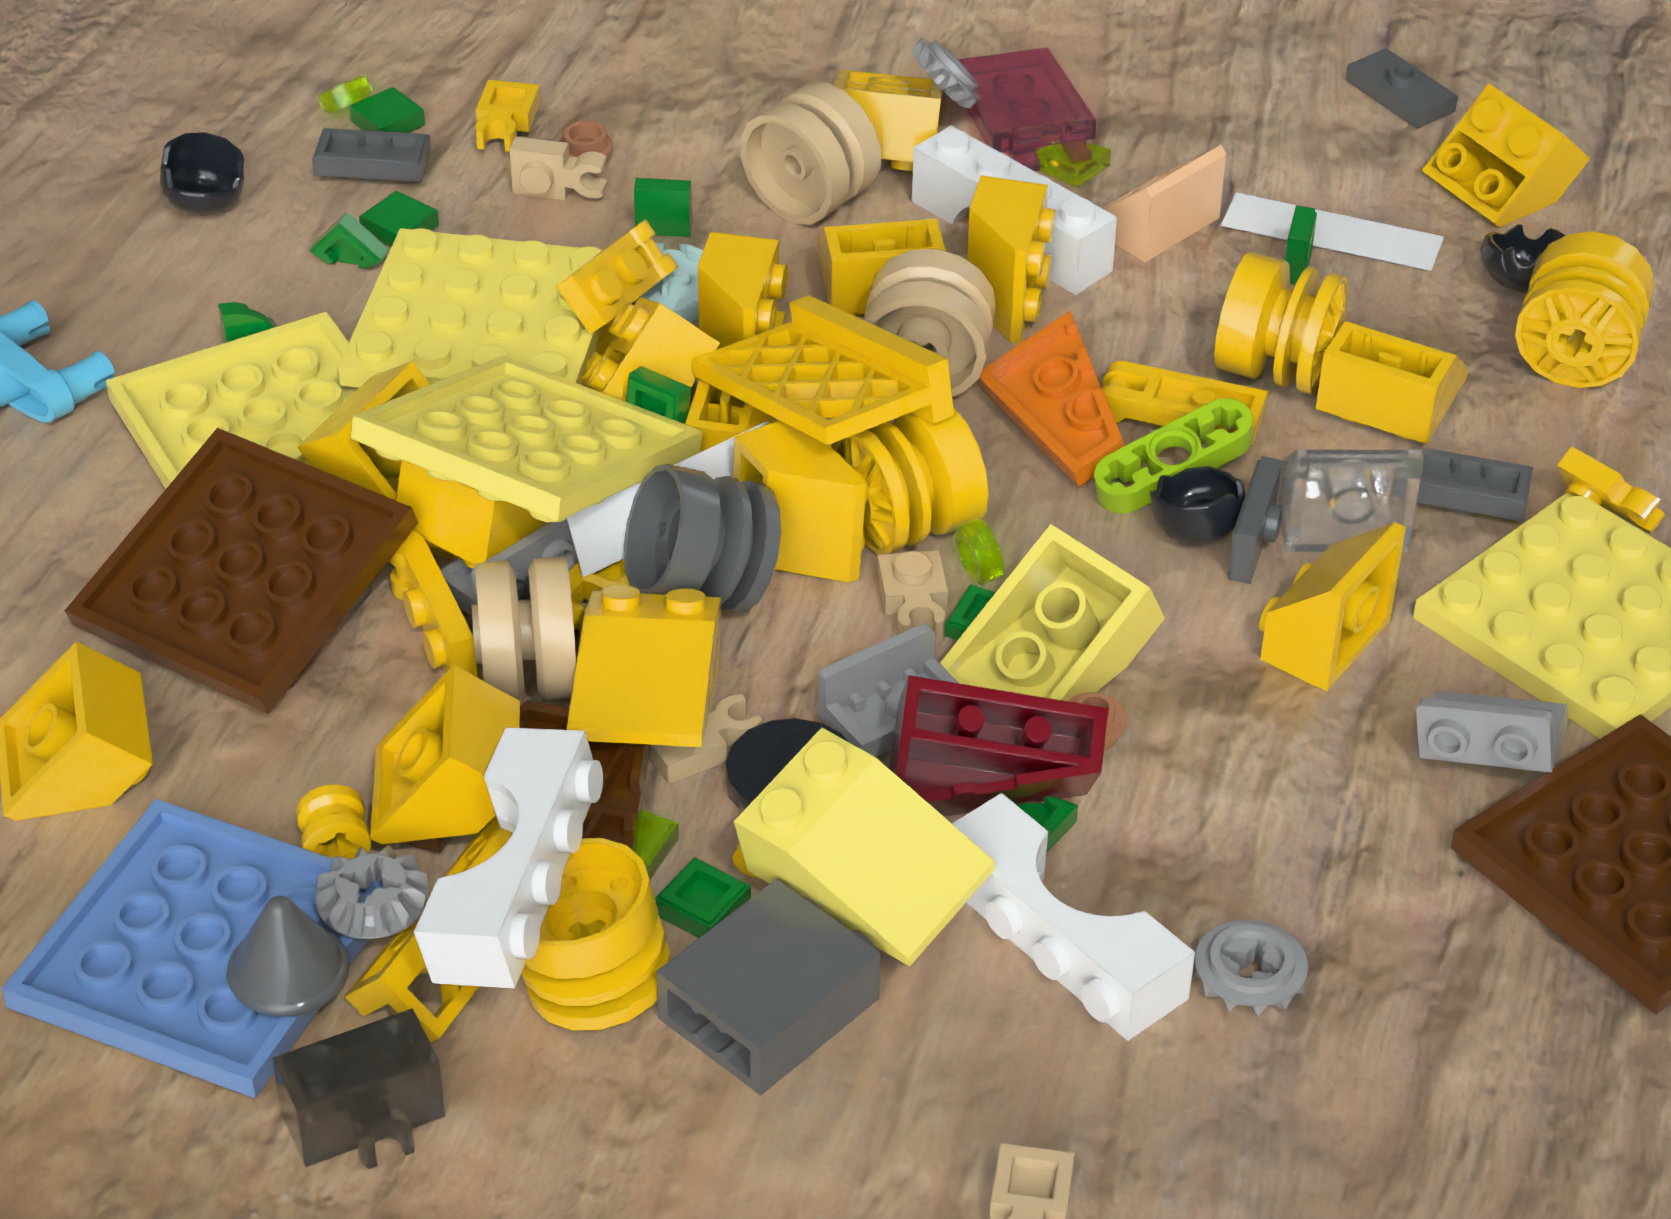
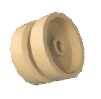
M809 82L746 124L740 138V158L747 179L758 197L776 215L794 224L812 225L842 206L843 202L856 196L874 183L881 169V146L875 127L864 109L847 92L827 82Z
M938 249L910 250L889 259L875 274L863 320L948 358L952 397L964 393L981 376L988 353L989 336L993 328L997 309L994 289L979 268L959 255Z
M567 556L536 558L532 561L528 568L530 600H518L515 569L508 561L475 563L478 604L472 605L476 664L483 665L484 681L520 701L525 692L523 661H535L537 691L544 700L571 698L576 671V651Z

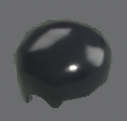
M207 132L184 133L167 142L163 150L160 184L164 196L169 199L172 205L180 210L203 216L222 213L239 199L244 183V156L241 150L229 140Z
M1522 224L1515 225L1504 234L1491 232L1485 235L1480 247L1482 262L1490 276L1498 283L1509 289L1527 293L1537 259L1549 244L1566 235L1557 229L1549 228L1539 238L1532 239L1525 235Z
M1211 466L1188 468L1172 477L1162 475L1158 480L1157 491L1152 490L1149 492L1153 513L1158 524L1170 538L1189 545L1212 544L1233 531L1246 496L1241 479H1237L1230 473Z

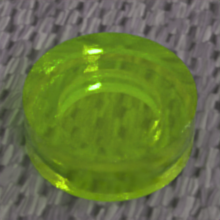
M366 74L323 92L317 95L324 112L331 114L371 96L373 89Z
M977 519L959 526L955 532L956 549L961 563L970 578L975 583L982 585L1002 577L1004 574L1002 554L988 525L983 520Z

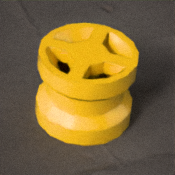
M339 784L323 785L310 790L300 799L296 806V819L298 827L302 832L301 846L303 849L332 859L334 856L346 859L355 858L360 845L369 853L371 849L370 831L364 822V802L357 791L349 786Z

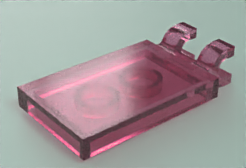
M1048 47L958 59L979 84L976 92L981 100L970 109L966 108L988 146L999 152L1009 151L1013 160L1035 172L1040 171V160L1035 153L1034 147L1055 144L1061 145L1071 167L1092 164V153L1087 147L1086 140L1096 138V119Z

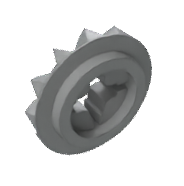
M923 37L912 48L914 58L929 77L960 107L970 109L981 100L976 92V89L979 87L978 82L944 45L936 39L930 43Z
M360 845L355 858L346 859L334 856L330 872L317 875L315 901L319 916L331 929L352 938H383L408 928L422 915L429 899L427 873L419 870L414 855L397 857L390 845L378 854H368ZM372 881H382L383 888H375L371 895H367L364 903H361L360 889H367Z
M1256 920L1230 921L1211 929L1198 943L1195 952L1194 976L1202 980L1205 997L1220 996L1224 999L1229 1012L1238 1005L1251 1006L1258 1017L1269 1005L1286 1010L1293 995L1301 994L1304 991L1308 974L1306 953L1292 935L1275 925ZM1257 956L1261 957V971H1256L1251 978L1241 977L1239 974L1240 969H1245L1249 963H1254Z

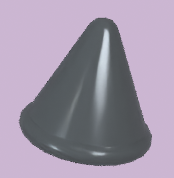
M279 895L267 901L246 937L233 950L228 961L226 976L229 988L237 1000L247 1008L261 1014L276 1017H292L317 1010L333 1000L346 983L349 975L350 961L345 946L337 936L317 924L289 898Z

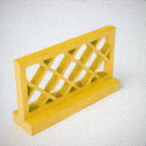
M810 295L789 302L792 322L691 359L695 377L826 445L910 412L933 424L954 416L948 358Z

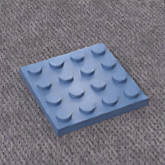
M155 799L1 989L6 1008L256 1099L319 1010L292 1017H276L261 1014L247 1008L237 1000L229 988L226 974L230 956L233 950L246 937L267 901L279 895L293 901L317 924L329 930L340 939L347 950L350 966L369 939L352 938L342 935L327 926L318 914L315 901L317 875L330 872L333 862L332 858ZM372 881L367 889H360L361 903H364L367 895H371L375 888H383L382 881Z

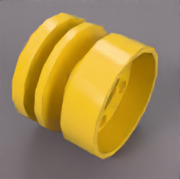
M1594 231L1568 234L1549 244L1536 261L1529 289L1525 294L1523 306L1518 315L1515 338L1521 356L1535 372L1554 383L1575 388L1603 386L1622 377L1636 359L1643 328L1646 324L1653 298L1655 281L1650 264L1637 248L1617 236Z
M1249 251L1243 256L1236 268L1223 304L1215 341V367L1224 372L1255 380L1261 375L1270 357H1273V378L1277 386L1286 388L1296 375V389L1299 392L1314 396L1319 388L1323 353L1344 321H1347L1348 279L1344 275L1331 272L1325 277L1321 285L1319 270L1308 266L1302 272L1292 290L1289 289L1290 265L1286 260Z
M955 408L953 417L935 424L910 412L895 418L893 423L888 421L835 442L834 450L851 467L857 468L867 482L869 496L865 503L863 534L865 545L878 555L902 550L904 545H916L924 542L929 532L934 535L947 534L978 523L987 512L989 490L985 465L979 446L968 424Z
M584 838L581 840L578 851L571 853L561 875L562 883L558 901L554 905H549L540 926L537 952L532 959L526 960L521 972L532 1007L547 1022L572 1031L603 1030L632 1020L653 1006L657 1001L656 971L672 959L643 859L627 845L604 838Z

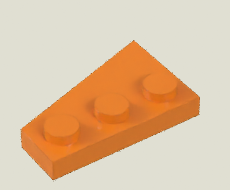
M1071 310L983 368L978 379L981 390L1078 487L1094 477L1095 467L1102 458L1125 446L1103 389H1101L1086 347L1078 332Z

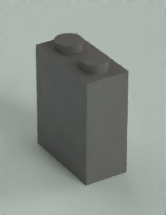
M775 879L656 971L658 1019L759 1095H762L879 999L881 952L874 947L866 936L860 932L849 930L822 911L814 902L802 897L780 880Z

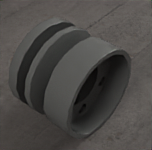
M670 464L655 466L644 477L636 492L627 519L624 540V566L629 585L639 589L642 594L666 595L669 591L675 589H695L703 592L705 597H721L722 611L733 613L748 612L760 601L767 589L778 559L781 522L780 508L774 492L764 483L750 480L740 482L737 478L730 476L713 479L705 471Z

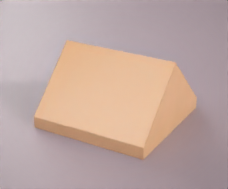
M1222 145L1157 175L1102 207V209L1117 216L1115 245L1146 263L1218 220L1220 217L1226 153Z

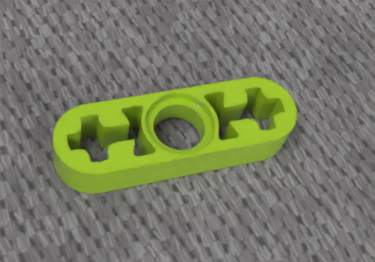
M1231 398L1216 399L1105 456L1098 462L1094 470L1097 501L1103 508L1119 514L1131 513L1151 503L1149 492L1152 490L1157 491L1160 476L1172 477L1188 468L1204 466L1218 468L1238 458L1248 451L1253 441L1251 411L1244 403ZM1222 424L1228 430L1236 427V431L1228 433L1223 428L1215 430V426ZM1206 443L1207 448H1202L1201 445ZM1169 447H1181L1191 454L1185 462L1176 465L1163 463L1157 457L1162 450ZM1146 463L1147 466L1141 469V464ZM1120 478L1124 483L1132 481L1133 485L1125 488L1120 482L1112 484V480Z

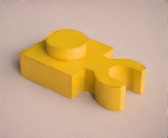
M488 79L476 107L477 123L475 125L477 149L484 150L489 140L500 138L504 140L505 152H510L513 140L517 137V131H530L541 103L539 84Z
M1572 446L1557 464L1567 487L1565 493L1568 492L1573 496L1587 497L1618 517L1622 515L1631 524L1646 533L1652 534L1665 516V513L1657 508L1660 504V500L1642 488L1629 485L1624 481L1622 474Z

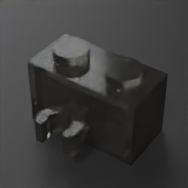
M413 1008L272 1057L281 1115L305 1167L357 1149L358 1157L368 1169L377 1167L374 1145L377 1141L385 1138L395 1139L400 1143L402 1151L407 1156L415 1151L413 1128L445 1117L439 1059Z

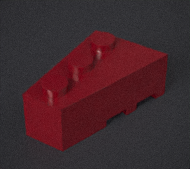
M909 675L898 701L889 769L944 817L970 813L1001 793L1008 799L1013 800V803L1016 805L1044 802L1045 797L1063 799L1087 795L1102 772L1109 708Z

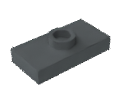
M1387 48L1348 64L1346 74L1348 82L1416 129L1456 111L1458 99L1456 94Z
M325 128L321 132L312 158L313 172L316 176L361 178L366 181L384 179L422 182L431 152L430 135Z
M1412 446L1401 500L1450 508L1464 513L1472 512L1523 522L1533 467Z
M1264 456L1261 457V460H1257L1233 531L1227 575H1230L1229 580L1251 584L1264 541L1276 542L1283 514V506L1276 505L1283 460Z

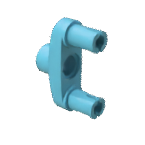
M30 300L25 305L5 315H0V407L8 404L33 419L49 423L72 412L75 404L107 388L106 380L114 378L112 374L115 371L108 357L101 351H95L91 353V356L58 371L53 369L47 370L20 347L25 343L50 333V326L46 324L49 322L45 310L37 301Z

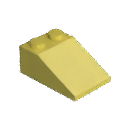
M1050 524L942 659L940 664L960 684L1068 701L1078 694L1099 691L1126 669L1164 621L1165 616L1149 586Z
M821 728L734 821L748 872L769 884L775 879L780 880L802 897L814 902L822 911L851 931L860 932L875 947L909 967L996 869L995 862L991 857L881 761L824 728Z

